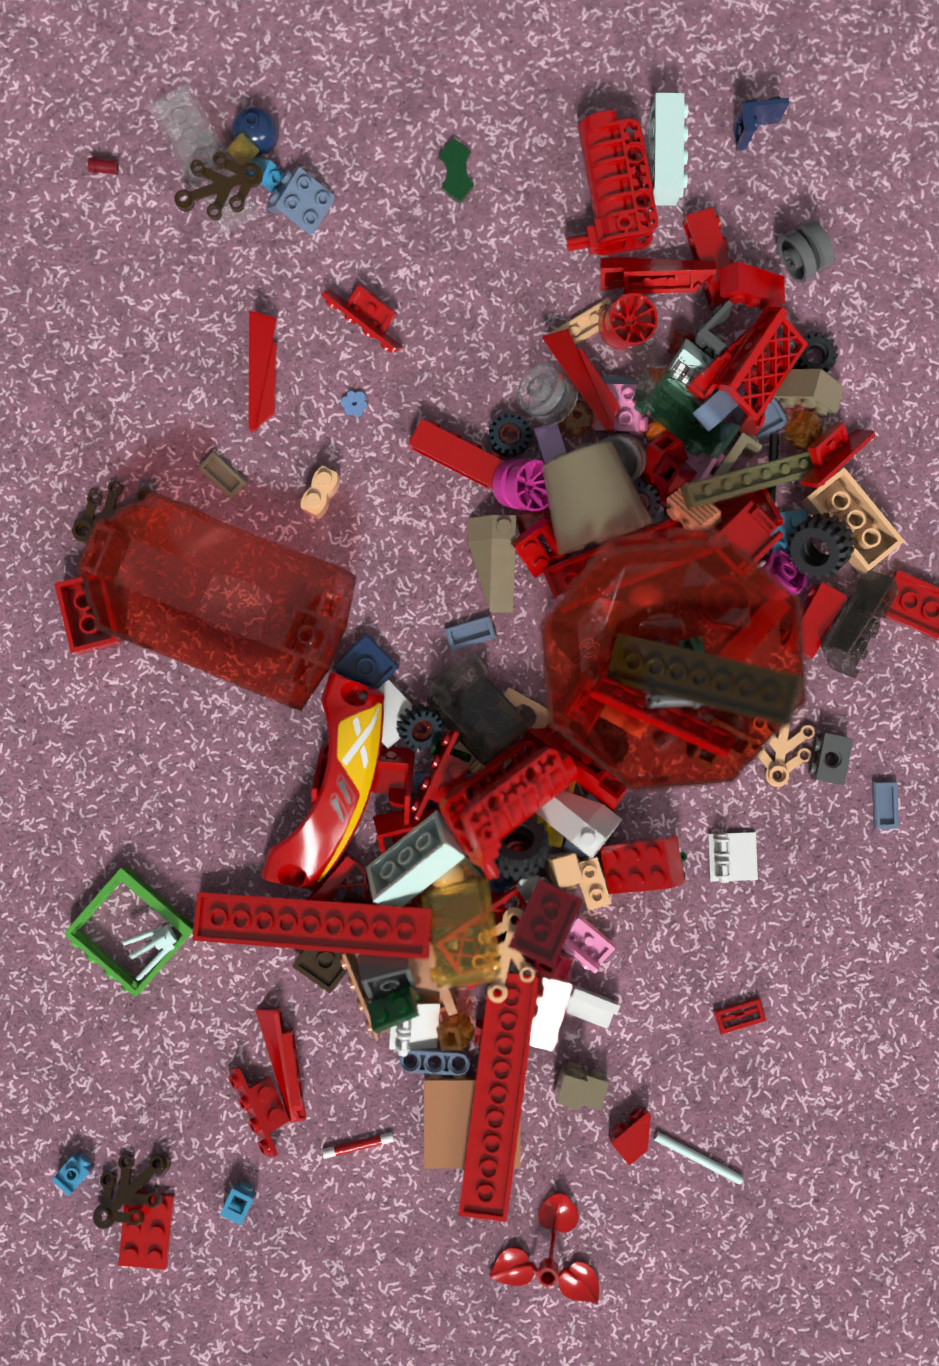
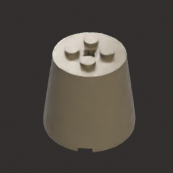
M612 442L578 446L574 448V452L559 454L553 457V461L542 467L559 555L585 548L584 544L594 540L598 544L642 528L645 524L652 523L651 517Z

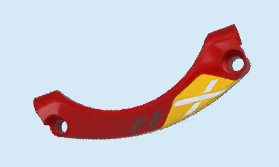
M334 672L329 673L321 697L329 735L328 761L321 789L310 812L299 827L285 840L268 850L260 873V877L265 880L282 885H291L296 888L317 889L342 856L366 809L379 762L383 734L384 694L380 689L352 681L350 678Z

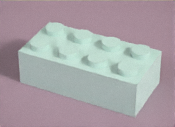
M656 93L649 114V172L656 205L676 206L679 198L683 197L684 188L687 187L688 174L684 173V165L687 164L688 150H684V142H687L688 126H684V118L688 116V103H684V93Z
M437 810L366 867L373 901L383 906H404L465 857L464 851L455 841L443 815Z

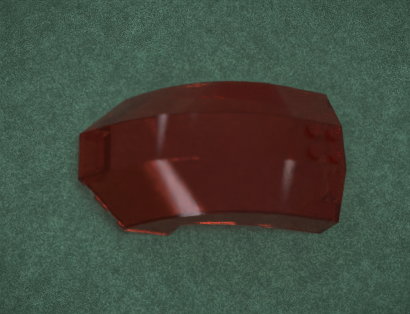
M155 492L146 495L145 499L136 504L131 503L117 510L115 515L95 522L76 567L85 585L83 590L88 606L93 610L95 617L93 621L96 629L299 711L303 710L330 669L348 624L357 576L342 567L213 518L191 505Z

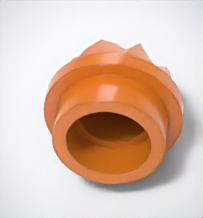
M655 419L648 424L646 436L652 442L665 430L670 431V427L663 420Z

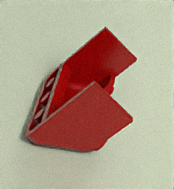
M329 743L322 745L320 748L312 785V806L317 799L325 776ZM381 746L371 793L388 794V801L392 806L405 808L404 825H409L415 754L408 748L390 747L388 749L386 746Z

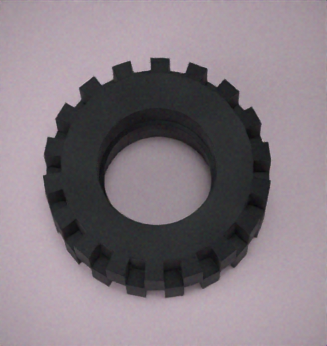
M816 513L799 524L792 531L793 533L789 535L788 540L790 542L787 544V550H790L788 557L793 559L791 564L794 568L798 566L800 568L799 572L801 574L806 572L807 577L810 578L816 575L817 579H822L824 576L828 578L834 573L836 574L850 560L851 554L855 549L852 546L855 543V538L850 536L853 532L851 528L847 529L845 527L847 523L844 520L840 522L838 516L830 517V513H823L822 515ZM812 537L823 540L827 544L830 554H823L818 551L812 542Z
M534 816L525 820L500 840L501 847L497 849L499 856L494 861L500 873L503 872V877L505 878L513 876V880H519V877H523L524 880L529 879V875L536 876L538 869L542 871L545 863H547L549 834L545 830L544 824L542 822L538 824V819ZM522 841L531 847L523 852H515L506 846L511 842Z

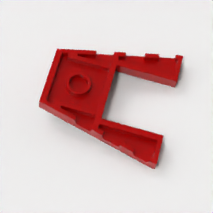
M754 324L685 386L701 402L708 400L716 387L714 385ZM770 342L764 348V357L770 356ZM777 342V355L783 354V347ZM783 358L777 359V372H780L783 368ZM770 360L764 361V374H770ZM757 362L751 368V376H757ZM770 377L764 378V391H768L771 386ZM757 379L751 380V385L758 391ZM758 397L751 404L753 410L758 406ZM767 407L758 421L752 420L745 413L734 432L739 436L745 433L746 435L751 434L756 437L759 428H762L766 418L764 414Z

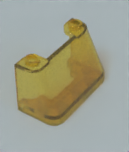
M477 877L426 889L424 895H421V904L424 909H433L431 930L435 953V967L430 968L431 980L436 982L437 989L496 982L501 972L487 878Z

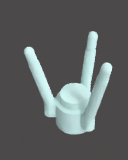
M160 925L151 931L122 942L123 945L153 936L150 943L130 955L132 959L154 946L158 950L163 948L136 977L137 980H141L169 951L175 948L173 944L177 942V938L168 925L164 927Z

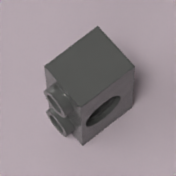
M819 733V737L816 736L813 742V750L816 751L815 759L810 761L808 768L811 779L845 785L853 738ZM828 752H831L834 757L830 765L825 762V755Z

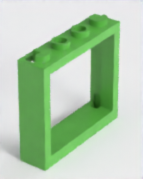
M124 866L111 878L65 931L64 935L72 942L71 945L73 947L80 948L86 953L85 956L90 962L98 963L104 969L103 972L107 977L112 980L116 979L122 984L121 988L124 991H128L131 995L137 997L193 934L194 924L129 867ZM121 882L181 933L177 942L173 944L175 948L169 951L141 982L80 930Z

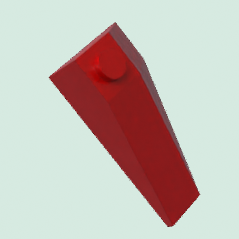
M394 811L373 816L381 855L435 811H423L419 820L412 818V812L410 811L409 825H404L405 811Z

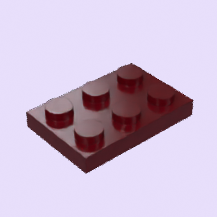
M538 879L508 948L554 968L584 899Z

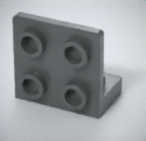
M730 300L724 306L720 304L714 310L713 318L708 323L704 321L696 331L695 345L713 360L724 351L726 346L723 339L716 333L729 319L733 302Z

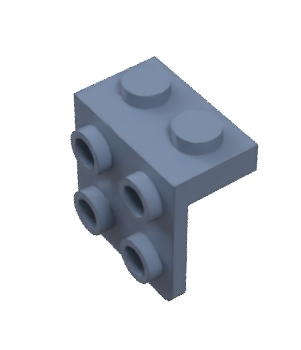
M301 167L287 169L280 178L282 183L278 190L275 189L268 198L270 203L266 209L273 214L282 213L307 234H314L333 204L335 197Z

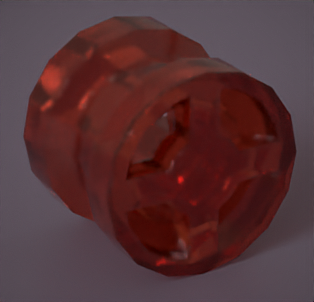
M673 331L671 335L673 341L668 347V352L676 355L684 341L688 339L693 343L695 336L687 331Z

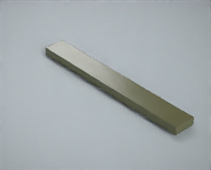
M806 451L680 486L687 510L801 479L814 467L810 453Z

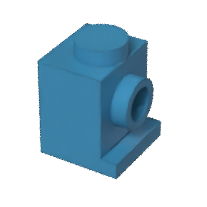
M76 1152L51 1181L70 1196L93 1170L92 1160L86 1154Z
M241 1181L240 1184L235 1182L220 1216L242 1226L257 1192L253 1191L254 1187L245 1181ZM237 1197H239V1198H241V1199H243V1200H245V1201H244V1202H239V1201L237 1200Z

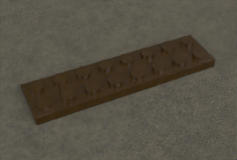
M620 633L617 634L607 673V678L624 685L792 727L805 678L797 674Z

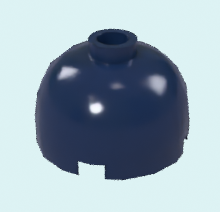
M248 106L241 109L235 115L232 122V136L237 147L243 153L257 156L269 153L276 146L279 139V128L275 118L267 109L260 106Z

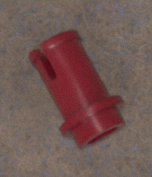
M96 155L88 158V171L93 172V175H97V173L118 175V160L98 158Z

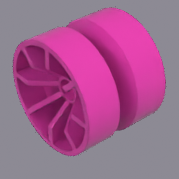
M509 459L503 462L497 468L493 477V492L498 502L510 509L540 511L546 508L549 502L542 467L547 463L541 460Z

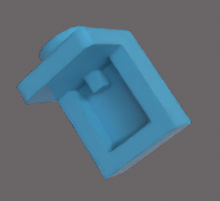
M251 157L248 163L259 165L263 172V180L259 185L264 186L272 193L278 188L283 172L271 160ZM249 172L247 176L252 177L255 172Z

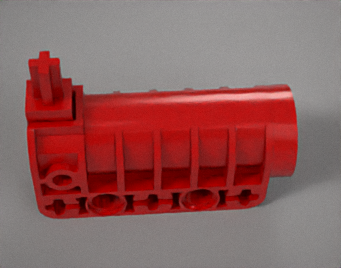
M614 110L591 114L581 120L577 128L594 223L593 226H587L585 234L566 237V248L568 252L588 248L589 255L596 253L600 256L645 249L650 246L653 233L657 229L658 215L641 125L635 119L617 120L616 111ZM628 126L632 130H636L633 133V138L629 136L628 132H625ZM644 236H648V238H646L645 243H641V240L638 239Z
M521 739L445 795L440 802V811L455 841L464 853L469 855L471 862L482 867L488 880L496 879L499 877L498 873L500 871L494 859L499 856L497 849L501 847L500 840L578 779V770L570 755L549 747L537 750L536 745L532 741ZM526 746L528 748L525 750L526 754L523 755L522 753L524 752V747ZM510 758L511 766L508 770H504V763ZM490 773V774H492V775L490 776V782H487V781H486V780L488 779V776H487V775ZM474 786L475 793L471 798H468L467 791ZM451 801H452V802H455V803L453 804V810H452V811L449 810V808L451 807V805H450V802H451Z

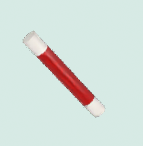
M389 1132L322 1149L323 1157L326 1159L394 1142L393 1133Z

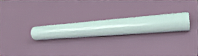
M657 1131L654 1140L739 1185L742 1183L743 1175Z

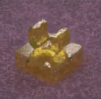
M242 132L226 149L242 166L249 163L260 151Z

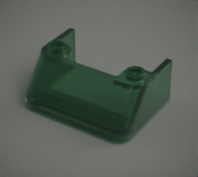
M646 367L640 376L632 398V402L635 404L633 408L644 416L648 414L688 446L687 451L695 457L702 455L718 460L741 427L738 424L719 422L714 428L707 431L692 414L700 406L666 380L672 371L666 368Z

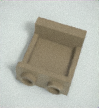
M742 433L732 443L725 454V458L712 475L717 476L728 473L740 453L751 459L763 446L759 444V440L755 436Z

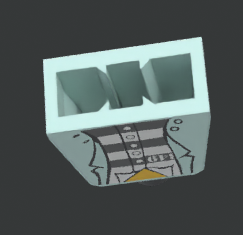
M686 339L666 369L660 385L695 397L685 386L709 365L713 359ZM715 387L713 393H716V391L718 390L717 387Z

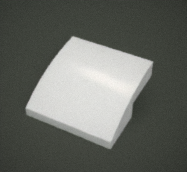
M388 679L379 689L384 694L382 743L389 749L400 739L396 729L399 728L397 720L402 721L399 717L402 713L405 716L407 713L404 710L408 708L411 711L412 704Z

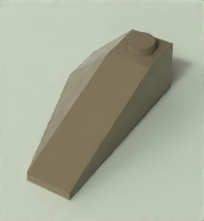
M488 515L468 518V544L490 612L513 613L515 550L510 543L516 539V515Z

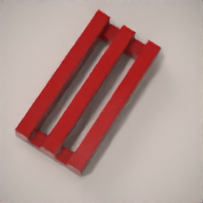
M759 997L713 1010L721 1035L767 1021ZM755 1004L757 1006L755 1008L742 1011L733 1015H729L721 1018L720 1016L722 1014L736 1011ZM759 1012V1017L726 1027L723 1026L725 1022Z

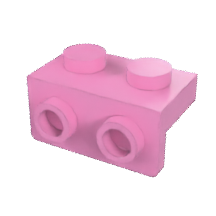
M579 914L562 949L575 956L586 970L597 973L603 961L615 950L616 944Z

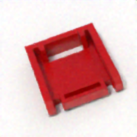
M748 500L707 541L742 576L784 535L781 530L777 531L773 536L770 535L778 527L759 507H755L748 512L754 505L751 500ZM728 542L742 555L737 562L722 548Z

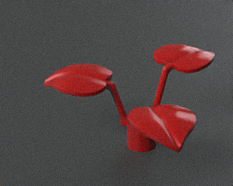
M555 1193L546 1198L540 1206L538 1213L539 1223L543 1228L552 1229L549 1256L540 1262L539 1268L534 1262H529V1256L525 1250L518 1247H509L498 1255L490 1272V1278L503 1284L522 1286L533 1280L535 1271V1276H538V1281L542 1286L552 1287L559 1281V1289L565 1297L575 1301L597 1304L599 1299V1281L594 1269L586 1262L574 1261L569 1269L563 1267L558 1272V1264L553 1260L556 1231L558 1230L562 1233L570 1232L578 1223V1210L567 1194Z

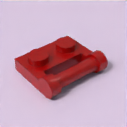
M546 518L538 520L510 543L534 578L543 573L542 569L553 565L556 561L565 559L568 553L558 554L555 536ZM539 534H543L552 549L548 554L537 539Z

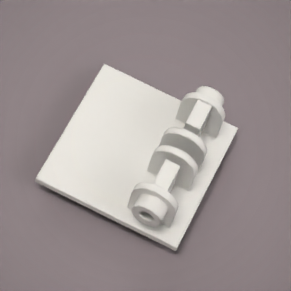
M756 832L708 834L710 882L728 883L729 881L758 880Z
M417 1003L420 1016L390 1028L389 1050L396 1049L399 1056H407L410 1049L437 1048L440 1003Z

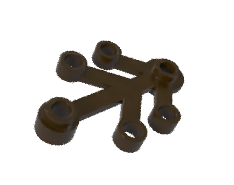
M216 152L212 157L215 167L218 169L225 168L237 174L227 177L206 168L202 161L194 160L190 164L192 174L195 177H203L215 183L193 191L179 190L175 194L174 201L179 210L188 212L194 208L195 201L218 193L214 203L207 207L209 218L217 221L222 217V209L232 188L241 185L237 195L230 198L229 205L233 212H242L250 189L257 187L263 180V172L259 165L247 163L242 166L227 159L223 152ZM218 158H224L222 163L216 162ZM196 166L202 167L200 171H194V168ZM255 172L252 177H248L247 173ZM182 196L188 197L186 201H180V198ZM236 201L241 202L238 207H234L233 203ZM212 210H218L216 215L210 214Z
M112 481L108 485L109 493L102 514L95 520L93 519L96 508L102 504L103 499L97 492L89 493L83 519L76 521L72 527L74 538L84 543L97 539L109 543L114 548L121 547L124 544V538L120 534L113 533L110 535L98 530L105 525L130 532L135 537H141L145 532V528L141 523H130L119 518L142 506L146 508L152 507L157 500L155 492L147 487L140 488L136 493L135 499L114 509L118 496L123 492V486L118 481ZM115 484L120 487L116 493L112 492V486ZM146 494L151 495L149 502H144L143 500ZM92 496H98L99 500L97 503L91 502ZM138 525L141 527V531L135 534L133 528ZM83 527H88V533L86 535L81 534V529ZM118 536L120 538L119 544L114 545L112 540L114 537Z
M157 1153L153 1155L150 1159L149 1167L131 1184V1171L135 1164V1159L128 1154L120 1156L118 1159V1166L121 1169L119 1194L113 1202V1186L117 1182V1176L114 1172H105L101 1175L100 1184L103 1186L102 1203L97 1206L93 1214V1221L98 1228L108 1229L115 1222H128L132 1226L142 1224L145 1219L143 1211L132 1210L130 1213L118 1211L124 1204L147 1205L150 1208H157L162 1204L163 1197L159 1192H151L149 1194L136 1193L155 1174H162L170 1169L171 1159L167 1154ZM126 1157L129 1159L127 1167L123 1164V1160ZM157 1159L161 1161L159 1168L155 1165ZM108 1175H110L111 1182L109 1184H107L106 1177ZM154 1195L157 1197L155 1205L151 1202ZM104 1211L107 1214V1218L105 1219V1221L102 1219V1213ZM135 1213L139 1215L137 1222L133 1219Z

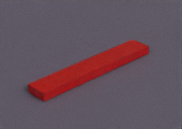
M603 675L599 677L591 691L590 697L725 759L736 738V735L674 707L648 708L646 700H651V698H646L645 694Z

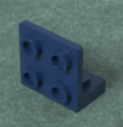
M777 96L764 101L751 99L742 103L733 122L736 151L746 150L758 126L779 123L790 103L789 98Z

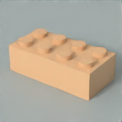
M845 468L834 474L823 486L818 487L800 502L811 516L816 513H820V515L830 513V517L836 515L839 517L838 520L840 522L844 520L847 523L845 527L847 529L851 528L853 533L850 536L855 538V543L852 545L855 549L851 554L852 557L849 562L859 575L872 569L905 542Z

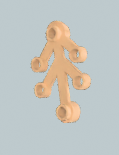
M756 718L753 722V727L756 731L761 732L775 751L774 762L765 752V746L761 741L756 742L761 745V750L755 752L753 749L751 753L757 755L766 767L765 778L767 782L775 787L783 786L789 780V772L801 763L808 762L812 757L809 749L801 748L797 751L794 758L784 763L786 753L804 740L811 739L815 735V729L811 725H804L803 728H800V732L788 740L790 727L779 725L777 739L769 728L768 721L762 720L765 726L763 729H759L757 722L761 719ZM807 727L811 730V735L808 737L803 733ZM802 751H806L808 754L805 760L800 758ZM776 770L781 773L779 779L773 777V773Z
M516 907L510 908L504 913L503 922L488 931L480 932L478 935L479 943L487 946L494 937L507 931L505 941L482 955H476L472 960L473 967L477 970H482L488 962L501 955L495 983H492L488 988L490 1000L496 1003L504 1001L507 997L505 980L511 958L519 969L520 978L524 982L532 981L535 976L534 970L528 967L521 953L508 948L518 924L513 925L510 922V918L513 915H517L521 919L524 912ZM484 933L490 936V941L487 943L481 941V935ZM476 958H482L484 965L481 967L476 966ZM530 970L532 972L531 978L525 979L522 975L523 971ZM495 988H500L502 990V995L500 997H495L493 995V990Z

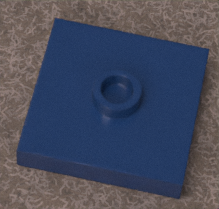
M365 633L332 667L340 675L348 677L352 681L378 689L399 668V665Z

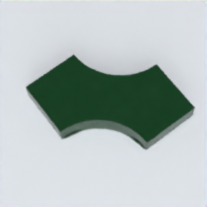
M452 138L438 155L447 171L442 191L458 204H461L474 188V183L469 179L466 172V164L471 156V151Z

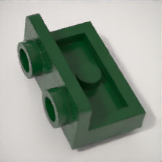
M411 986L401 987L392 994L379 996L375 1001L368 1003L372 1031L377 1034L420 1016L416 1001L420 999V993Z

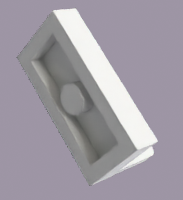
M573 984L564 1012L608 1028L613 1014L617 1015L620 1005L615 1000Z

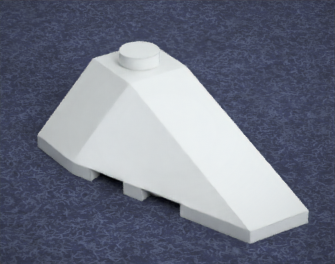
M564 790L535 812L590 858L596 855L622 821L619 816L605 805Z

